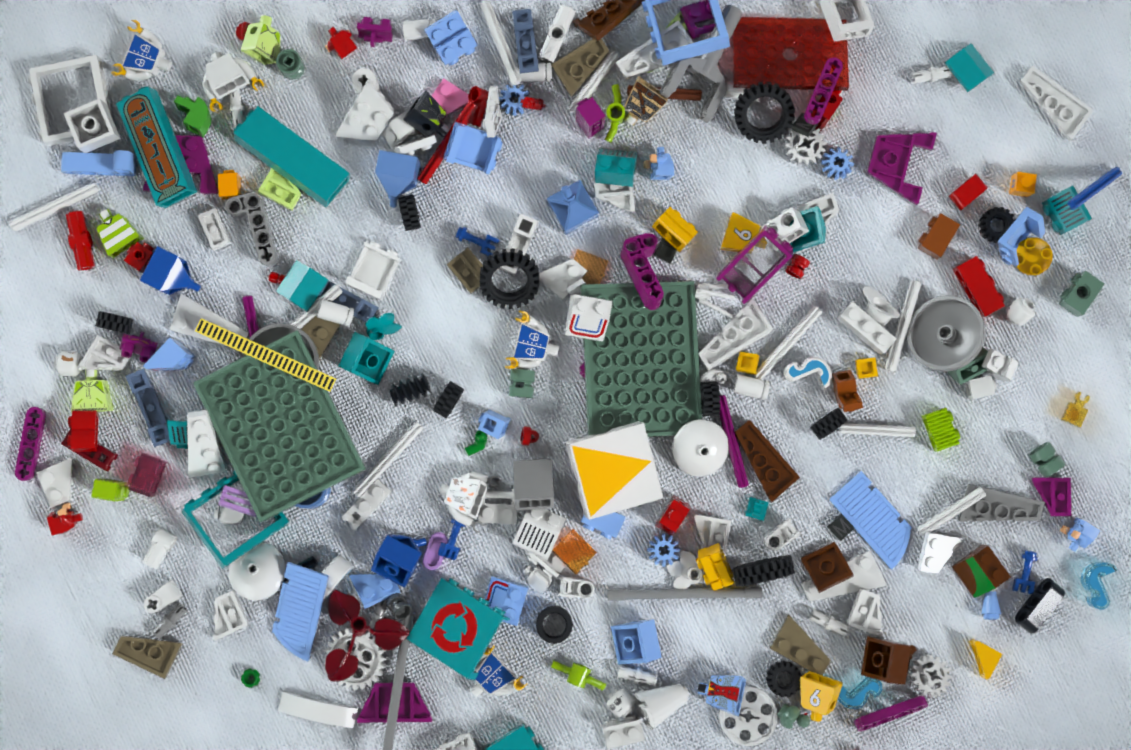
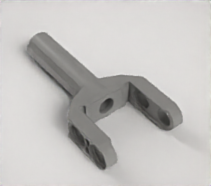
M726 5L722 16L730 40L742 16V11L733 5ZM716 26L709 38L719 36ZM725 48L673 63L659 94L669 98L676 91L686 70L708 84H713L700 110V119L706 123L710 122L727 91L724 76L718 68V62Z

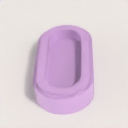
M442 532L434 533L430 537L425 550L423 565L429 570H436L442 564L444 557L439 556L438 551L441 542L446 544L448 542V537Z

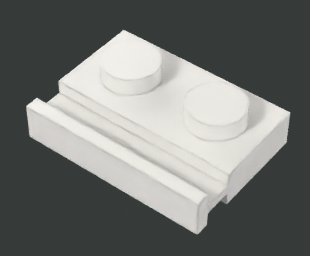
M435 135L423 136L394 146L393 150L394 153L413 155L415 154L414 150L420 148L421 151L432 148L431 144L437 143Z

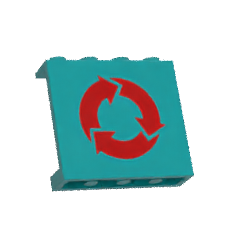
M441 578L407 640L465 678L475 680L479 674L474 671L501 622L503 620L509 621L510 618L505 616L506 612L501 608L489 606L490 602L485 598L480 597L478 599L473 596L474 591L467 587H464V589L459 587L458 581L449 578V580Z

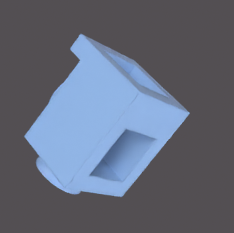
M488 410L481 414L478 423H480L478 430L499 439L505 435L511 418H506L492 410Z

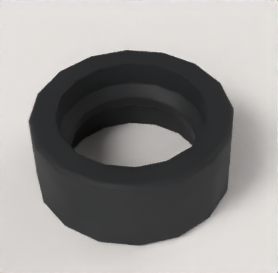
M546 607L537 617V633L547 643H561L572 632V618L568 611L562 607ZM557 613L565 619V630L558 636L547 634L543 628V621L549 614Z

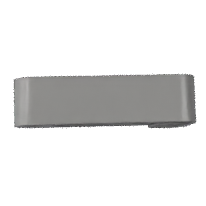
M254 192L229 198L225 203L226 211L233 217L246 215L248 217L260 262L268 267L275 266L278 263L279 256L263 199ZM253 198H257L258 204L251 207L250 201ZM239 203L238 211L232 212V205ZM262 216L263 222L260 225H255V219ZM266 234L268 240L265 243H260V237ZM264 249H267L268 253L272 255V257H270V261H267L265 259L267 257V252Z

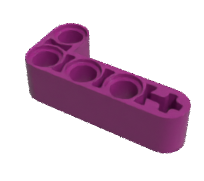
M645 233L626 239L620 256L644 306L649 310H656L661 304L664 292L647 258L654 254L658 240L655 235Z

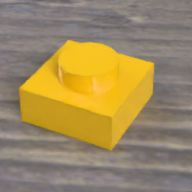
M740 352L736 371L756 375L760 356L758 354Z
M876 358L855 360L857 379L878 377Z

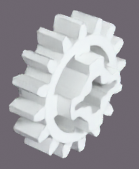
M820 129L814 130L811 133L813 137L804 136L793 130L789 132L790 136H787L785 139L789 143L785 144L784 148L789 149L786 155L793 156L791 161L796 159L798 160L797 165L804 162V165L807 166L809 161L815 164L816 159L820 160L822 158L820 153H825L826 150L822 147L827 142L822 141L825 137L824 134H818ZM797 137L798 142L793 146L794 138ZM803 142H804L805 144L811 143L808 147H806V146L800 147V146L803 144ZM817 144V145H818L817 151H816V153L814 154V149H813V147Z
M933 655L919 657L920 660H915L914 664L916 666L910 667L913 673L909 674V677L913 678L910 685H916L914 691L920 690V696L927 695L928 698L939 697L941 693H946L945 687L951 686L947 680L952 678V676L947 675L950 668L945 669L946 662L940 663V657L933 659ZM924 664H929V666L925 668L922 667ZM934 685H938L936 689H931Z

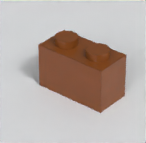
M942 213L936 217L932 216L927 224L929 226L926 233L923 232L918 239L920 243L918 249L936 260L942 257L960 226L959 223Z

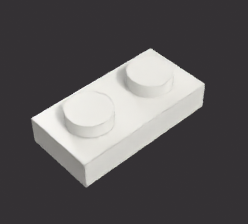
M216 208L197 215L213 251L231 244Z

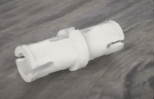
M947 66L940 68L929 67L928 70L912 72V79H914L912 81L914 84L926 81L935 82L937 79L951 78L952 72L949 71L950 69Z
M240 90L229 94L231 106L229 112L232 113L233 129L238 124L244 122L243 112L245 109L242 106Z
M813 609L811 612L813 615L809 617L810 621L824 626L826 630L830 629L844 637L846 636L849 625L834 619L832 615L827 616Z
M620 665L618 678L632 680L637 684L640 682L656 686L658 674L642 671L641 668L633 669Z

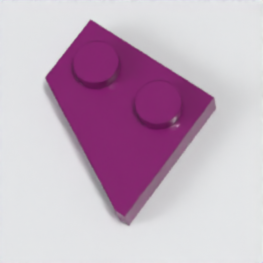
M1031 478L1039 496L1045 502L1044 505L1050 516H1072L1071 478Z

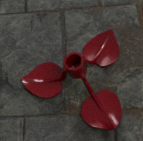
M334 590L328 604L329 617L337 625H344L347 621L351 623L352 638L347 653L343 649H335L327 655L325 668L328 679L334 682L343 681L350 678L356 672L358 658L350 655L356 636H363L366 631H369L372 635H376L375 643L379 648L393 650L409 636V630L398 621L386 618L377 621L375 624L376 631H373L370 626H367L366 620L358 616L361 608L359 601L352 595Z

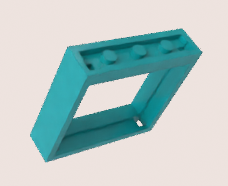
M233 471L234 475L230 478L224 477L216 483L218 486L212 490L209 487L200 493L201 497L197 500H189L184 504L185 508L182 510V514L222 569L289 523L283 512L273 516L276 522L223 557L195 519L192 512L222 493L225 485L231 487L240 481L235 471Z

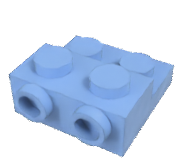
M457 10L424 29L438 56L445 65L457 63L459 61L458 57L463 54H472L475 51L474 47L478 46Z

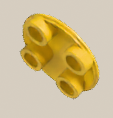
M1030 237L1018 244L1016 251L1019 261L1017 269L1026 275H1039L1049 268L1053 254L1051 247L1046 241L1037 237Z

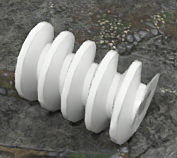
M358 69L352 76L353 87L358 95L368 78L373 81L372 85L378 92L380 91L377 78L369 69Z

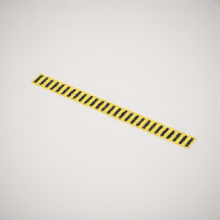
M202 318L195 329L197 333L331 392L336 381L334 377Z

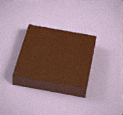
M836 542L801 558V562L818 593L854 577Z

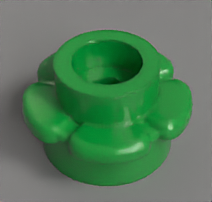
M246 669L241 676V681L246 687L252 688L254 685L257 686L259 684L260 674L255 669Z

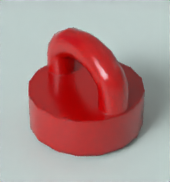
M243 22L236 28V35L242 42L250 23Z
M524 426L522 428L521 445L529 446L530 443L538 441L539 433L532 430L531 427Z

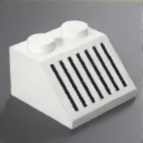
M546 509L527 510L512 544L548 560L566 518Z

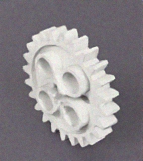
M350 627L346 628L345 632L343 630L339 631V636L335 634L332 637L334 641L327 643L331 648L325 649L326 653L329 654L335 649H343L346 653L348 652V643L352 638ZM370 632L355 638L356 648L352 649L350 655H357L358 667L362 669L363 675L360 676L355 672L350 678L340 681L339 686L346 683L347 690L351 685H353L354 691L359 686L362 690L365 689L366 684L369 687L372 686V680L377 682L379 680L378 676L384 673L381 669L387 666L382 663V661L387 659L386 656H382V653L387 650H383L376 645L375 637H372ZM365 651L372 653V659H368L365 656Z

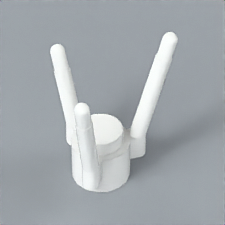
M698 283L695 298L699 299L698 303L705 304L733 319L734 315L706 301V299L710 300L711 295L734 299L735 296L715 292L711 289H728V285Z

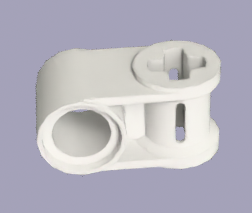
M787 518L764 537L763 544L766 549L777 551L796 539L801 532L797 531L792 525L791 519ZM773 536L777 538L778 542L775 547H771L769 544V539Z
M559 576L561 584L560 592L557 596L589 598L594 594L595 585L592 581ZM583 584L591 586L592 591L589 594H584L581 591Z
M171 580L145 599L144 609L149 613L159 612L183 597V594L174 581ZM157 600L158 603L156 604V607L152 608L151 604L153 603V601Z

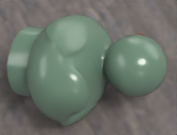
M785 703L777 714L781 725L787 729H792V724L796 720L797 724L802 728H806L810 724L808 713L800 714V709L797 706H789Z

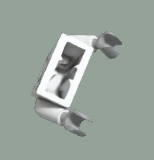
M470 472L461 475L460 478L454 477L450 486L443 484L440 488V495L445 496L444 503L449 506V512L456 521L467 527L471 526L476 533H480V531L475 530V525L479 523L484 526V524L480 521L474 522L473 519H477L488 486L492 489L498 488V485H493L491 481H499L500 479L498 476L488 478L487 475Z

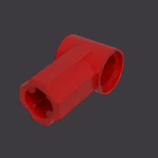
M474 86L469 91L468 100L476 104L478 108L468 124L481 127L487 108L488 90Z

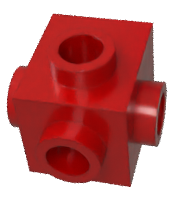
M137 242L130 246L124 261L139 272L144 273L154 253V248L146 242L143 245Z

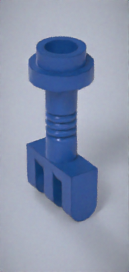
M459 227L455 236L458 238V241L462 242V239L473 242L482 247L480 250L481 254L486 256L491 254L493 256V253L487 251V249L495 251L496 247L491 245L490 242L498 244V239L487 235L484 240L466 232V227Z
M451 519L450 523L454 525L447 544L441 542L438 555L450 560H456L460 548L455 547L456 539L460 528L465 527V525L455 519Z
M1025 550V553H1022V558L1025 559L1024 569L1021 578L1014 577L1013 591L1017 592L1020 584L1021 593L1026 592L1027 586L1028 594L1034 592L1036 582L1029 580L1033 561L1038 560L1037 552Z

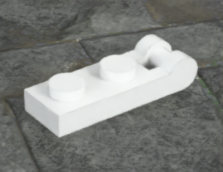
M377 479L341 519L344 522L347 521L351 528L356 531L392 491ZM355 512L361 516L358 520L352 516Z

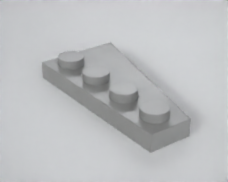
M968 483L965 496L981 486ZM981 487L985 491L986 496L962 511L958 519L960 522L1040 521L1045 502Z

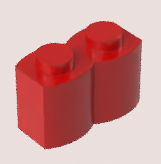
M72 411V416H69L68 426L72 430L71 435L67 437V444L73 452H97L99 425L97 411Z

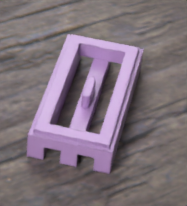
M225 485L218 505L256 517L254 510L224 501V499H228L252 507L250 501L226 494L227 492L248 499L244 491Z

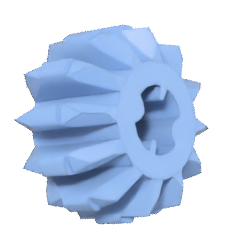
M506 85L507 91H500L502 95L499 97V102H502L500 105L501 109L506 108V114H509L512 110L513 116L517 115L516 111H519L521 115L524 114L522 109L523 103H520V101L529 95V91H523V85L517 88V85H513L512 89L509 85ZM515 96L516 99H517V97H519V98H518V102H517V103H514V101L511 102V101H512V97Z
M837 147L836 152L831 148L829 154L825 153L823 155L826 160H822L821 164L826 167L822 171H829L827 174L828 178L834 174V180H838L839 175L844 179L846 173L850 174L852 172L849 167H853L854 163L849 160L853 156H846L848 150L845 149L841 153L840 147ZM834 162H841V165L835 166Z
M664 533L661 535L662 540L655 535L654 538L657 542L649 541V544L654 546V548H647L648 552H654V554L649 556V559L657 557L654 564L657 565L662 560L661 564L663 567L666 565V560L672 565L673 561L670 558L678 559V556L673 553L680 552L679 548H673L678 544V541L670 543L673 539L671 535L666 541ZM665 545H667L668 548L666 549L669 550L668 553H663L662 555H660L659 553L661 551L658 550L659 547H664Z

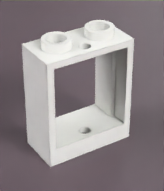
M865 0L820 1L834 42L868 37L875 27ZM852 1L860 22L842 24L835 3Z

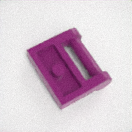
M708 0L689 4L680 9L692 39L714 30L715 23L699 28L695 25L714 19Z

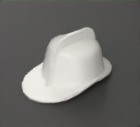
M869 286L863 288L864 296L868 300L867 314L882 327L891 318H898L900 316L898 310L877 290Z

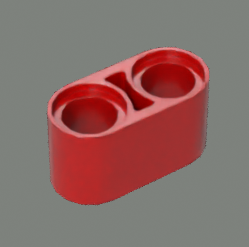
M974 174L948 197L961 211L988 187L977 174Z

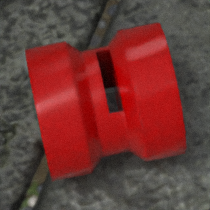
M793 254L792 262L790 265H787L785 272L797 279H802L803 271L805 268H808L811 262L801 255Z

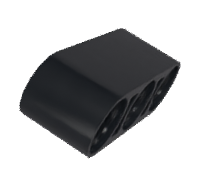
M1051 578L1044 579L1017 612L1015 621L1028 633L1037 632L1063 599L1065 591Z

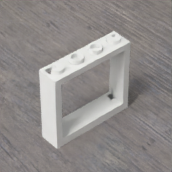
M93 55L29 69L28 81L30 86L33 87L34 92L32 94V101L37 108L35 117L37 122L40 123L41 128L39 130V137L46 145L54 146L75 140L71 131L51 135L40 76L91 66L97 99L100 98L106 103L114 122L103 62L99 56Z

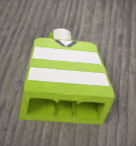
M106 209L99 214L104 223L97 227V231L108 256L115 258L129 249L131 245L144 239L135 227L120 213L113 216L111 211Z

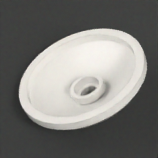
M705 419L686 423L676 433L672 443L674 461L681 470L692 476H706L717 471L724 464L729 451L728 438L723 429L716 423ZM706 448V453L702 454L701 450Z
M261 542L230 564L229 580L231 586L236 593L249 600L269 598L280 589L284 582L286 563L279 550L270 544ZM255 566L256 570L251 572V568Z

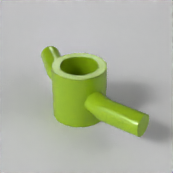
M619 84L611 86L614 103L610 104L606 110L607 119L611 126L604 140L609 143L612 142L618 130V125L626 117L625 108L621 104L622 97ZM618 109L622 112V115L618 118H612L611 111Z
M553 660L551 668L568 674L567 682L581 688H585L586 683L600 690L605 689L606 684L589 676L591 673L590 668L578 663H573L571 668Z

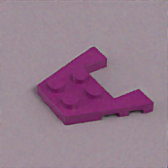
M937 133L877 135L867 174L911 203L918 205L923 187L904 182L912 148L915 146L930 151L933 150Z
M175 135L190 174H201L200 193L219 195L204 138L201 136ZM145 181L143 186L144 192H150L147 181Z

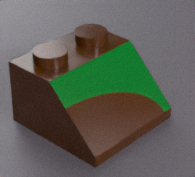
M980 545L951 566L973 598L996 589L1011 578L989 545Z

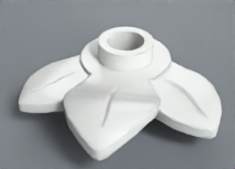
M687 551L680 552V561H674L672 565L668 564L666 566L668 572L676 578L673 587L677 589H687L691 584L700 583L704 578V571L698 568L696 557ZM694 570L698 572V576L695 578L691 576V572Z

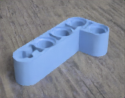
M115 150L114 154L63 152L61 172L79 175L136 176L137 156L130 151Z

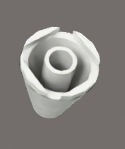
M675 684L637 692L633 698L635 699V706L639 715L646 719L643 723L649 730H652L688 702L690 695L685 685Z

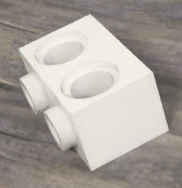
M794 208L784 210L781 215L768 220L765 224L768 228L772 227L778 230V237L783 242L786 240L791 243L809 232L801 213ZM765 237L769 247L778 251L779 249Z

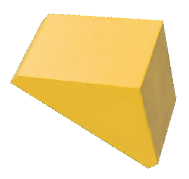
M971 639L970 643L980 676L984 679H990L1002 653L980 641Z

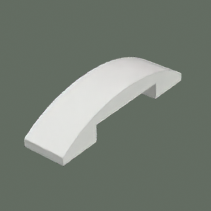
M283 691L278 711L311 721L354 728L358 708L342 704H331Z

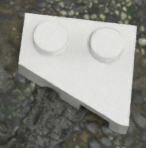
M497 86L489 87L485 119H483V129L487 132V138L496 136L502 120Z
M833 193L796 206L799 212L819 206L825 225L840 211Z
M571 259L539 273V281L564 300L569 294L566 288L582 279L588 271L574 259Z
M97 335L80 362L79 368L86 370L123 371L130 358L121 356L119 345Z
M73 458L37 472L51 508L71 501Z
M694 514V520L703 548L720 543L726 556L731 520Z
M926 532L917 569L938 573L962 539L955 536Z
M860 588L846 624L882 637L880 595Z

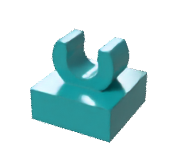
M749 497L745 516L764 521L769 502Z

